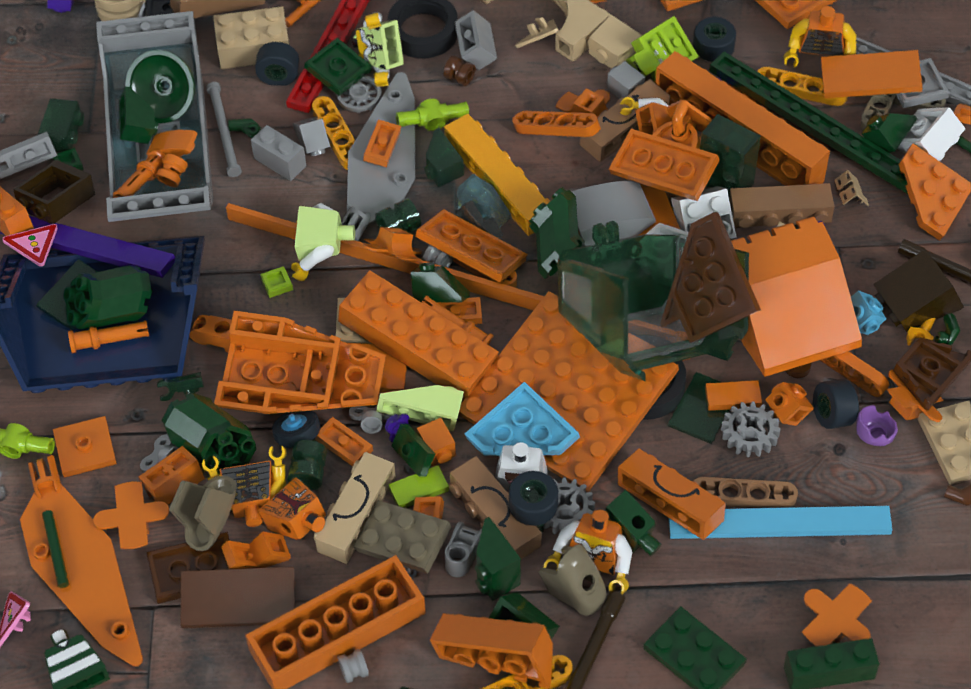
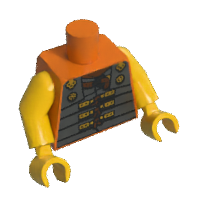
M830 6L823 7L821 11H810L806 19H802L793 27L788 45L790 50L784 54V63L786 65L787 59L793 57L795 58L793 66L796 67L798 65L797 49H799V53L827 56L856 54V33L850 24L845 22L844 15L842 13H835L834 8Z
M271 446L269 456L274 460L273 465L270 460L220 469V474H217L216 469L219 462L213 456L215 467L208 469L205 466L204 459L202 467L209 473L208 480L215 476H228L237 482L235 499L231 508L234 518L245 517L247 526L257 527L262 524V518L258 510L286 486L285 464H282V459L285 458L287 452L284 446H282V455L276 458L273 455V446Z

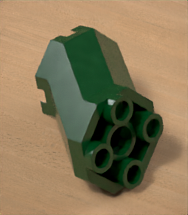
M563 187L552 195L551 198L553 200L547 205L544 202L533 211L534 216L529 220L531 223L529 227L536 234L538 272L544 279L548 278L549 275H554L572 259V251L575 250L578 253L585 243L578 234L576 196L570 190L566 191Z
M131 265L92 274L80 273L71 281L70 287H66L63 292V299L67 307V323L78 329H89L92 326L101 327L124 321L137 322L147 313L148 306H145L144 302L145 298L150 299L152 293L149 273L141 271L142 268L139 266Z
M195 393L185 395L186 399L182 401L176 399L170 403L162 418V423L172 444L178 448L183 446L201 464L204 459L205 466L208 469L215 467L213 456H215L219 462L216 469L217 474H220V469L249 464L256 451V444L245 424L215 405L211 398Z

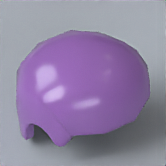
M875 405L863 407L858 413L856 428L857 434L862 441L873 446H885L893 442L898 432L897 422L890 416L888 411L880 413L876 410Z

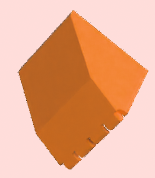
M814 216L796 221L799 229H796L793 223H788L772 228L773 236H771L769 230L748 235L749 244H747L744 237L731 240L761 308L760 311L731 324V327L764 377L862 347V337L840 257L823 222L818 223Z

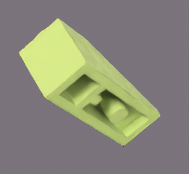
M434 385L380 393L376 411L388 415H401L405 413L409 416V420L423 424L442 418L448 430L454 431L464 391L457 390L451 386Z

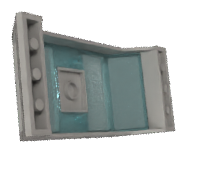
M193 11L96 22L97 41L104 82L110 196L106 198L108 222L211 210L213 189L205 99ZM152 50L173 52L180 56L190 67L195 80V96L191 107L181 118L168 123H158L157 134L171 130H194L198 133L192 152L180 157L188 163V167L181 174V181L177 188L167 186L155 178L152 181H147L133 196L113 198V193L136 171L137 164L148 158L146 153L154 138V135H152L149 144L120 140L119 100L125 88L127 72L133 61L145 52ZM166 81L164 86L166 89H169L170 85Z

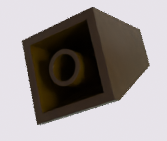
M926 249L873 284L878 292L874 295L875 298L881 303L883 308L885 306L889 307L891 312L888 313V316L896 327L901 324L906 332H908L910 327H920L928 319L936 318L937 320L946 314L954 313L964 308L954 286Z

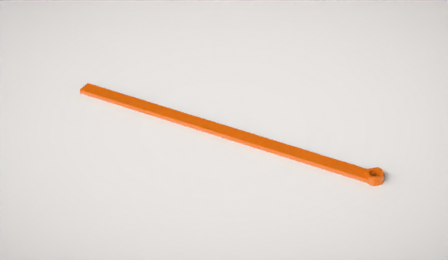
M227 204L228 220L295 240L297 223L234 204ZM341 240L340 244L341 254L409 274L418 268L419 264L430 263L423 260H403L388 252L371 251L363 248L365 243L356 240ZM445 267L472 293L534 310L544 297ZM576 306L635 341L650 340L667 345L681 357L682 361L690 360L695 349V344L690 343L689 339L685 336L670 334Z

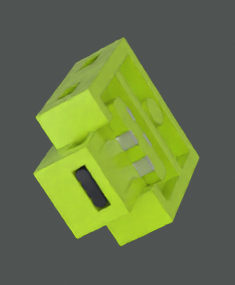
M673 16L632 41L631 44L636 53L627 58L626 61L642 75L647 76L649 74L655 83L657 66L673 52H678L682 56L689 58L690 61L696 59L698 55L677 19Z

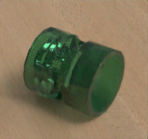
M409 198L395 203L393 209L386 207L375 213L379 230L380 227L401 228L410 233L422 226L420 215Z
M301 440L294 443L287 476L288 483L296 477L311 491L319 489L323 482L327 448L313 440Z

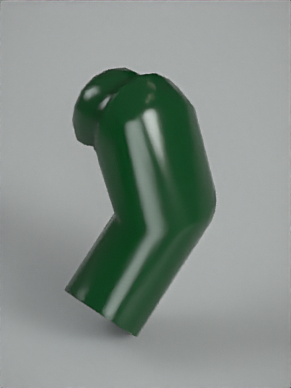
M251 118L228 120L229 131H242L250 138H253L261 131V127Z
M949 313L943 317L946 331L938 332L939 336H935L936 343L952 345L960 333L956 316Z

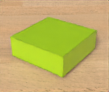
M284 266L260 274L261 281L269 298L293 290V285Z

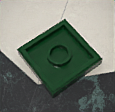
M338 38L307 60L304 65L307 71L338 96L369 73L372 67Z

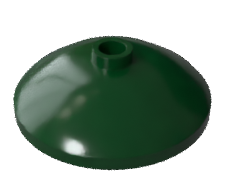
M167 50L145 52L133 61L127 72L125 86L133 89L154 109L155 120L158 123L175 121L181 118L191 107L195 96L194 76L188 64L177 54ZM166 81L170 85L169 89H166L164 86Z

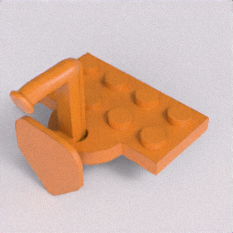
M679 100L667 108L672 121L658 127L653 135L630 129L610 165L609 171L612 175L698 201L720 161L717 154L705 151L712 136L715 135L713 133L715 126L709 116L686 100ZM697 131L702 132L700 137H699Z

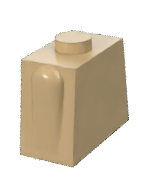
M610 15L589 37V54L600 63H604L612 69L636 53L631 42L642 35Z

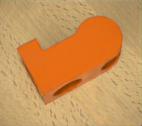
M198 315L190 330L189 337L198 344L222 347L225 349V352H229V331L232 319L212 315Z

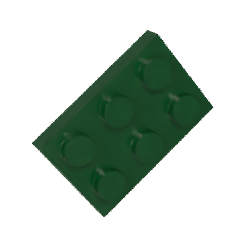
M681 606L643 645V649L692 689H722L747 661L746 657Z

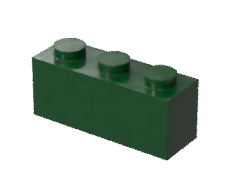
M869 638L787 651L784 670L789 689H815L873 680L876 678L880 663L873 639Z

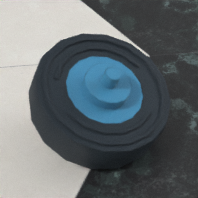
M312 410L287 412L281 415L272 426L273 437L276 443L285 448L305 445L313 440L320 431L318 416Z

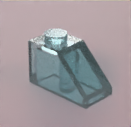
M472 174L457 188V208L496 232L511 218L510 211L494 187L475 174Z

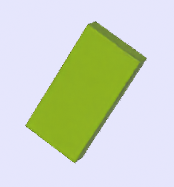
M439 465L430 468L427 476L419 477L417 474L388 484L389 491L396 505L403 508L414 505L415 497H435L449 491V485Z

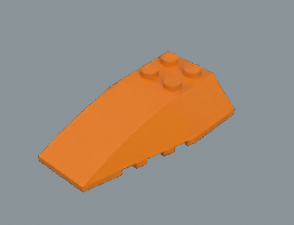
M241 311L233 312L229 331L230 348L223 380L218 382L214 404L218 407L274 414L378 405L386 355L355 343L351 345L343 342L341 338L334 335L327 336L319 333L317 329L306 325V327L295 324L294 320L285 317Z

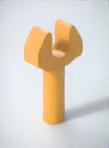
M936 318L926 320L921 324L920 328L910 327L906 336L907 345L910 346L915 338L920 337L934 340V336L929 331Z

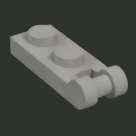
M44 132L0 150V163L4 161L7 163L3 166L0 165V179L57 156L48 133Z

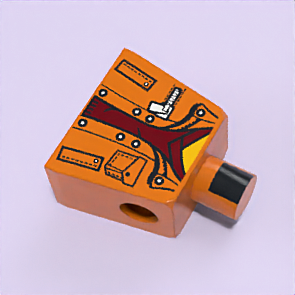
M296 477L258 510L268 530L296 540L302 539L311 530L320 532L325 526L324 518L326 513L318 497Z

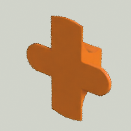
M587 88L580 96L568 91L559 99L555 107L564 112L592 113L598 118L604 110H608L606 104L610 101V94L606 90L593 92Z
M380 227L376 239H364L371 243L363 244L365 249L388 252L403 260L422 261V259L414 255H420L422 251L412 247L413 234L401 228Z
M893 370L888 372L890 379L898 386L887 389L892 396L889 403L906 421L917 419L920 413H924L935 422L942 420V415L934 406L929 411L925 410ZM940 397L935 403L942 402L944 400Z
M133 481L116 485L117 508L102 510L96 513L93 518L95 527L101 530L118 527L120 549H136L148 545V522L165 519L169 515V506L162 501L145 503L142 482Z
M849 584L834 600L818 589H810L805 593V604L818 614L802 631L803 635L812 644L823 646L829 645L833 641L839 643L844 637L850 641L870 638L869 629L857 620L863 610L872 602L861 589Z

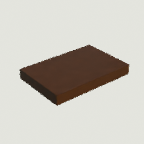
M228 532L220 533L212 547L204 551L195 550L184 542L146 552L158 604L181 599V571L229 569L221 547L228 540L230 541Z

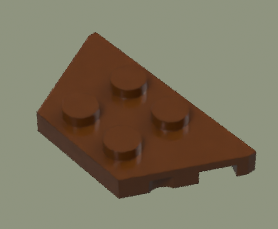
M920 337L896 363L893 371L922 407L929 411L971 362L970 350H967L966 354L951 351L952 345L936 343L933 340Z

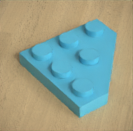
M525 382L465 433L466 439L484 456H500L503 446H514L517 443H525L528 447L539 448L542 450L543 455H561L580 438L579 433Z

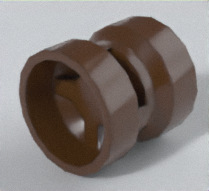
M453 55L446 62L443 75L450 80L456 79L463 86H468L475 75L476 66L470 62L464 63L459 57Z

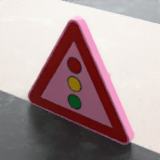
M51 224L5 236L2 240L4 244L41 267L45 265L58 227L56 224Z
M12 591L8 594L0 623V647L12 630L23 631V622L20 619H24L27 622L31 620L30 612L27 610L30 602Z

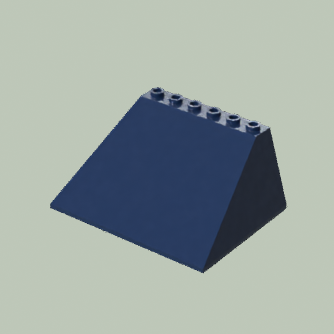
M194 236L130 242L172 253L175 256V263L163 278L149 274L152 293L150 299L145 298L144 305L148 306L147 313L137 321H147L148 328L146 329H148L149 337L101 344L100 348L96 350L93 348L80 349L73 354L70 348L68 331L79 332L89 329H78L67 323V307L63 299L64 289L70 287L71 281L80 273L92 274L120 268V266L58 249L49 251L45 265L41 267L19 253L3 254L0 261V346L22 390L41 393L47 389L57 388L64 391L74 386L93 388L105 383L121 385L126 381L135 380L138 383H145L156 378L174 380L178 376H182L205 237ZM124 321V322H120V323H115V324H110V325H106V326L97 327V330H98V329L109 328V327H115V326L126 325V324H132V323H137V322H135V321Z

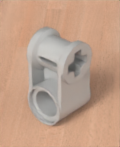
M461 521L457 523L445 549V568L449 575L458 578L463 577L469 572L476 557L482 529L478 531L464 526V523ZM455 558H460V559H462V560L455 561V560H453V559H455Z

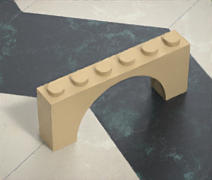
M481 0V1L484 2L485 4H488V3L491 2L492 0ZM552 0L563 10L567 18L563 27L556 33L555 50L573 62L589 49V37L611 14L590 2V0Z

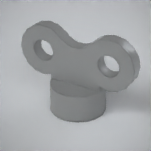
M357 406L351 407L349 410L350 418L357 421L361 420L362 430L369 434L378 433L382 429L383 419L387 420L392 415L377 412V407Z
M167 434L156 439L154 451L141 461L140 468L143 472H146L178 449V447L173 446L174 444L171 443Z

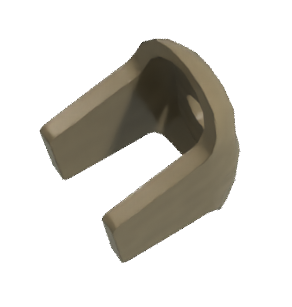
M215 476L203 486L184 480L181 481L169 510L184 525L186 543L191 548L198 551L208 550L219 537L235 499L237 482L228 476Z
M577 544L574 547L565 545L561 549L564 556L559 562L557 571L542 567L538 572L552 596L570 605L581 615H593L601 609L606 601L607 593L598 568L583 545ZM583 579L592 583L591 587L587 590H584L582 587Z

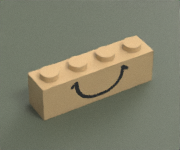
M367 452L363 454L361 460H356L352 467L350 479L342 484L336 503H332L327 511L324 528L314 534L318 553L345 564L349 562L355 551L354 545L377 501H383L389 490L388 484L393 483L396 478L393 462Z

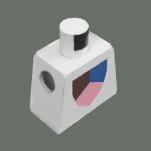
M525 443L502 447L495 478L506 491H509L510 484L521 473L541 471L548 475V468L541 449L528 447Z

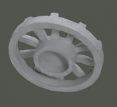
M364 76L358 83L352 85L349 91L343 93L350 96L341 98V95H337V101L346 111L349 110L357 113L371 111L381 99V87L375 86L373 78ZM362 81L368 82L369 84L366 86L365 84H362ZM372 86L376 88V90L368 91ZM377 94L376 98L369 96V95Z

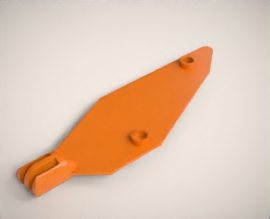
M53 455L47 456L51 476L43 458L36 460L40 479L33 462L28 463L34 494L24 510L20 522L31 567L105 650L133 667L141 665L143 656L111 538L103 530L95 527L92 517L61 484ZM48 510L53 511L69 586L65 588H59L57 585L42 513ZM125 629L122 634H117L119 630Z

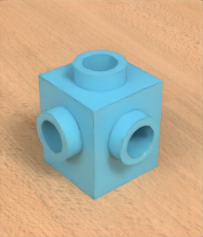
M859 290L851 296L860 333L869 335L877 331L880 324L886 320L882 312L883 306L872 295Z

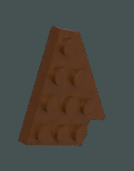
M713 212L691 224L660 322L661 327H667L681 320L690 343L696 342L761 310L718 212Z

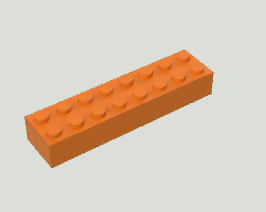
M676 51L657 66L655 84L670 95L669 105L679 100H686L709 116L715 126L713 139L785 186L824 183L830 150L824 145L817 143L804 132L797 130L784 119L772 114L765 107L758 105L745 94L738 92L725 81H721L706 69L699 67L690 61L689 58L682 56Z

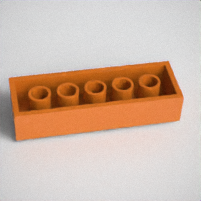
M371 270L368 271L339 305L338 322L436 385L451 386L457 390L464 391L462 401L471 394L499 354V351Z
M395 555L246 634L248 649L272 689H288L338 662V656L342 654L346 656L351 655L354 650L362 649L426 614L425 600Z

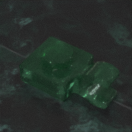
M201 372L157 382V388L165 386L169 389L167 394L160 395V401L170 400L176 391L178 393L184 392L187 395L199 391V388L204 387Z

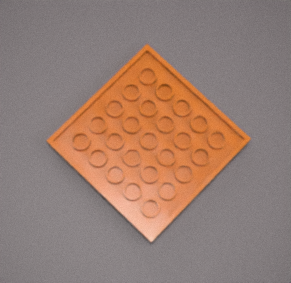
M548 291L495 359L471 394L463 400L458 415L475 425L525 382L580 435V438L561 455H544L548 470L562 479L566 477L569 483L576 479L578 487L585 484L587 493L679 371V366Z

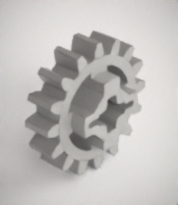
M753 401L750 407H747L744 402H741L740 409L732 406L731 412L725 413L721 426V431H723L722 439L728 440L727 447L732 448L735 446L736 454L745 451L746 457H750L751 452H755L760 457L762 450L769 453L771 445H777L781 429L778 427L779 419H773V410L765 412L766 405L763 404L760 408H757ZM734 424L737 425V426H736L737 431H735V432H734V429H733V425H734ZM766 427H767V429H768V434H767V435L765 434V428H766Z
M563 477L562 483L559 484L553 479L559 490L558 509L554 517L543 524L544 529L552 526L553 534H556L558 530H562L574 520L580 521L583 514H592L595 511V502L592 501L593 493H586L585 484L578 487L576 479L571 483H567L566 477ZM537 494V502L535 503L544 500L543 496ZM580 502H581L582 505H583L582 511L580 510V506H579V503H580Z

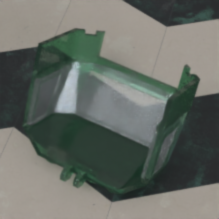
M610 221L605 226L602 223L593 225L592 239L595 244L562 250L558 258V312L579 333L583 334L620 373L645 381L643 369L707 354L728 361L734 353L732 347L738 339L742 340L748 331V317L696 342L690 343L681 320L667 327H661L660 322L687 236L644 234L619 239V226L615 221ZM735 249L749 281V252Z

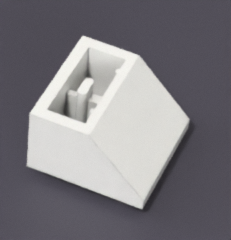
M716 186L704 189L698 201L682 196L671 198L674 215L681 230L689 232L692 223L713 212H718L729 238H736L726 188Z

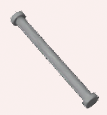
M211 82L206 86V90L211 96L228 165L226 168L227 175L237 177L242 173L241 166L237 164L220 96L221 86L218 82Z

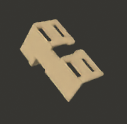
M849 170L834 180L838 191L843 189L850 181L853 183L839 194L843 205L857 195L859 197L857 202L862 200L860 204L864 202L869 206L867 198L862 194L858 179Z

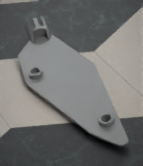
M403 72L396 73L348 152L347 212L341 222L342 225L355 226L356 241L360 240L369 223L396 214L415 181V125L401 127V133L387 167L363 161L364 153L378 119L396 124V112L415 110V98L407 75Z

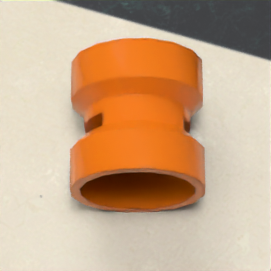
M166 154L163 159V167L158 169L155 177L161 183L177 188L181 181L180 176L186 171L188 163L176 155Z

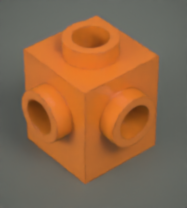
M782 382L772 389L771 394L765 399L771 407L770 411H774V417L778 418L782 424L797 426L814 409L806 398V391L799 384Z

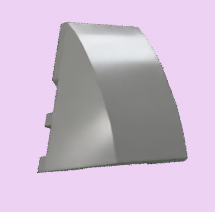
M616 181L582 188L565 189L566 191L570 190L576 196L578 230L581 238L585 241L584 245L593 268L600 264L599 260L607 254L616 252L617 247L627 239L632 240L656 222L640 183Z

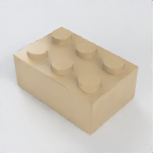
M283 6L213 16L221 69L255 65L258 51L266 43L283 42L289 44Z

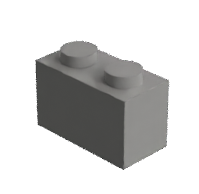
M473 10L455 22L461 57L464 60L474 64L476 69L480 70L497 59L491 24Z
M266 125L251 139L254 159L287 180L292 181L306 167L304 147L270 126Z

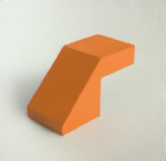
M264 531L249 544L228 540L221 546L229 569L267 568L286 562L291 558L284 536Z

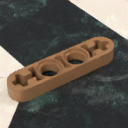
M698 477L694 480V482L700 487L705 488L712 495L715 493L714 489L718 488L717 496L726 503L725 506L793 508L798 496L797 488L789 482ZM733 488L738 494L730 498L723 494V490ZM754 489H759L764 492L765 497L755 499L750 495V492ZM771 491H773V499H769ZM782 492L787 493L788 499H783Z

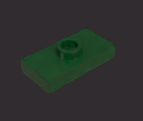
M400 424L392 443V448L419 477L427 476L435 457L434 451L409 424Z

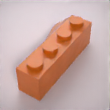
M443 613L430 638V642L440 659L474 668L475 664H479L488 670L489 673L499 675L500 671L515 674L514 678L517 681L526 683L529 678L539 681V687L550 688L553 643L545 625Z

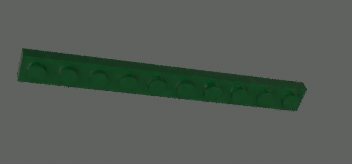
M723 52L710 64L709 71L908 194L905 175L901 173L898 165L901 160L726 52Z

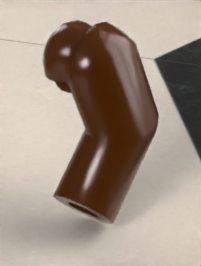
M948 485L944 498L966 506L971 505V485L964 489Z

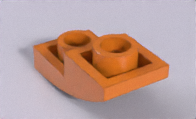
M171 130L156 134L146 154L148 155L151 150L157 149L165 155L173 154L178 157L188 155L195 147L194 141L198 133L194 130Z

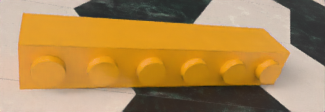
M466 114L445 125V143L528 236L532 235L534 231L529 227L531 224L529 220L534 216L533 211L543 202L547 205L550 200L544 198L536 184L530 182L525 177L523 170L513 164L508 153L502 151L497 146L495 139L485 133L479 121Z

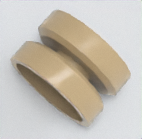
M94 0L97 14L101 21L136 18L144 2L146 6V0Z

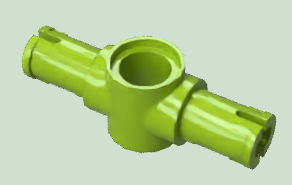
M427 99L416 110L396 112L395 119L396 124L401 127L418 124L419 126H425L429 131L441 129L449 119L460 118L469 114V107L467 102L446 105L445 103L440 104L437 99Z
M16 423L8 424L6 429L0 428V453L8 458L18 459L22 453L28 454L30 451L49 455L54 451L55 441L53 438L33 436L26 427Z

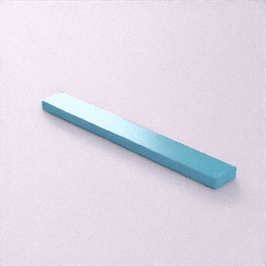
M889 506L725 509L724 521L706 538L891 535L893 529ZM668 518L670 539L699 538Z

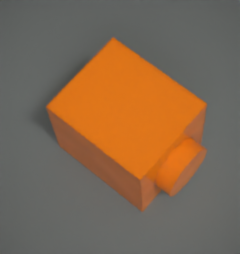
M442 418L417 427V434L435 453L431 467L437 464H444L456 456L455 441Z

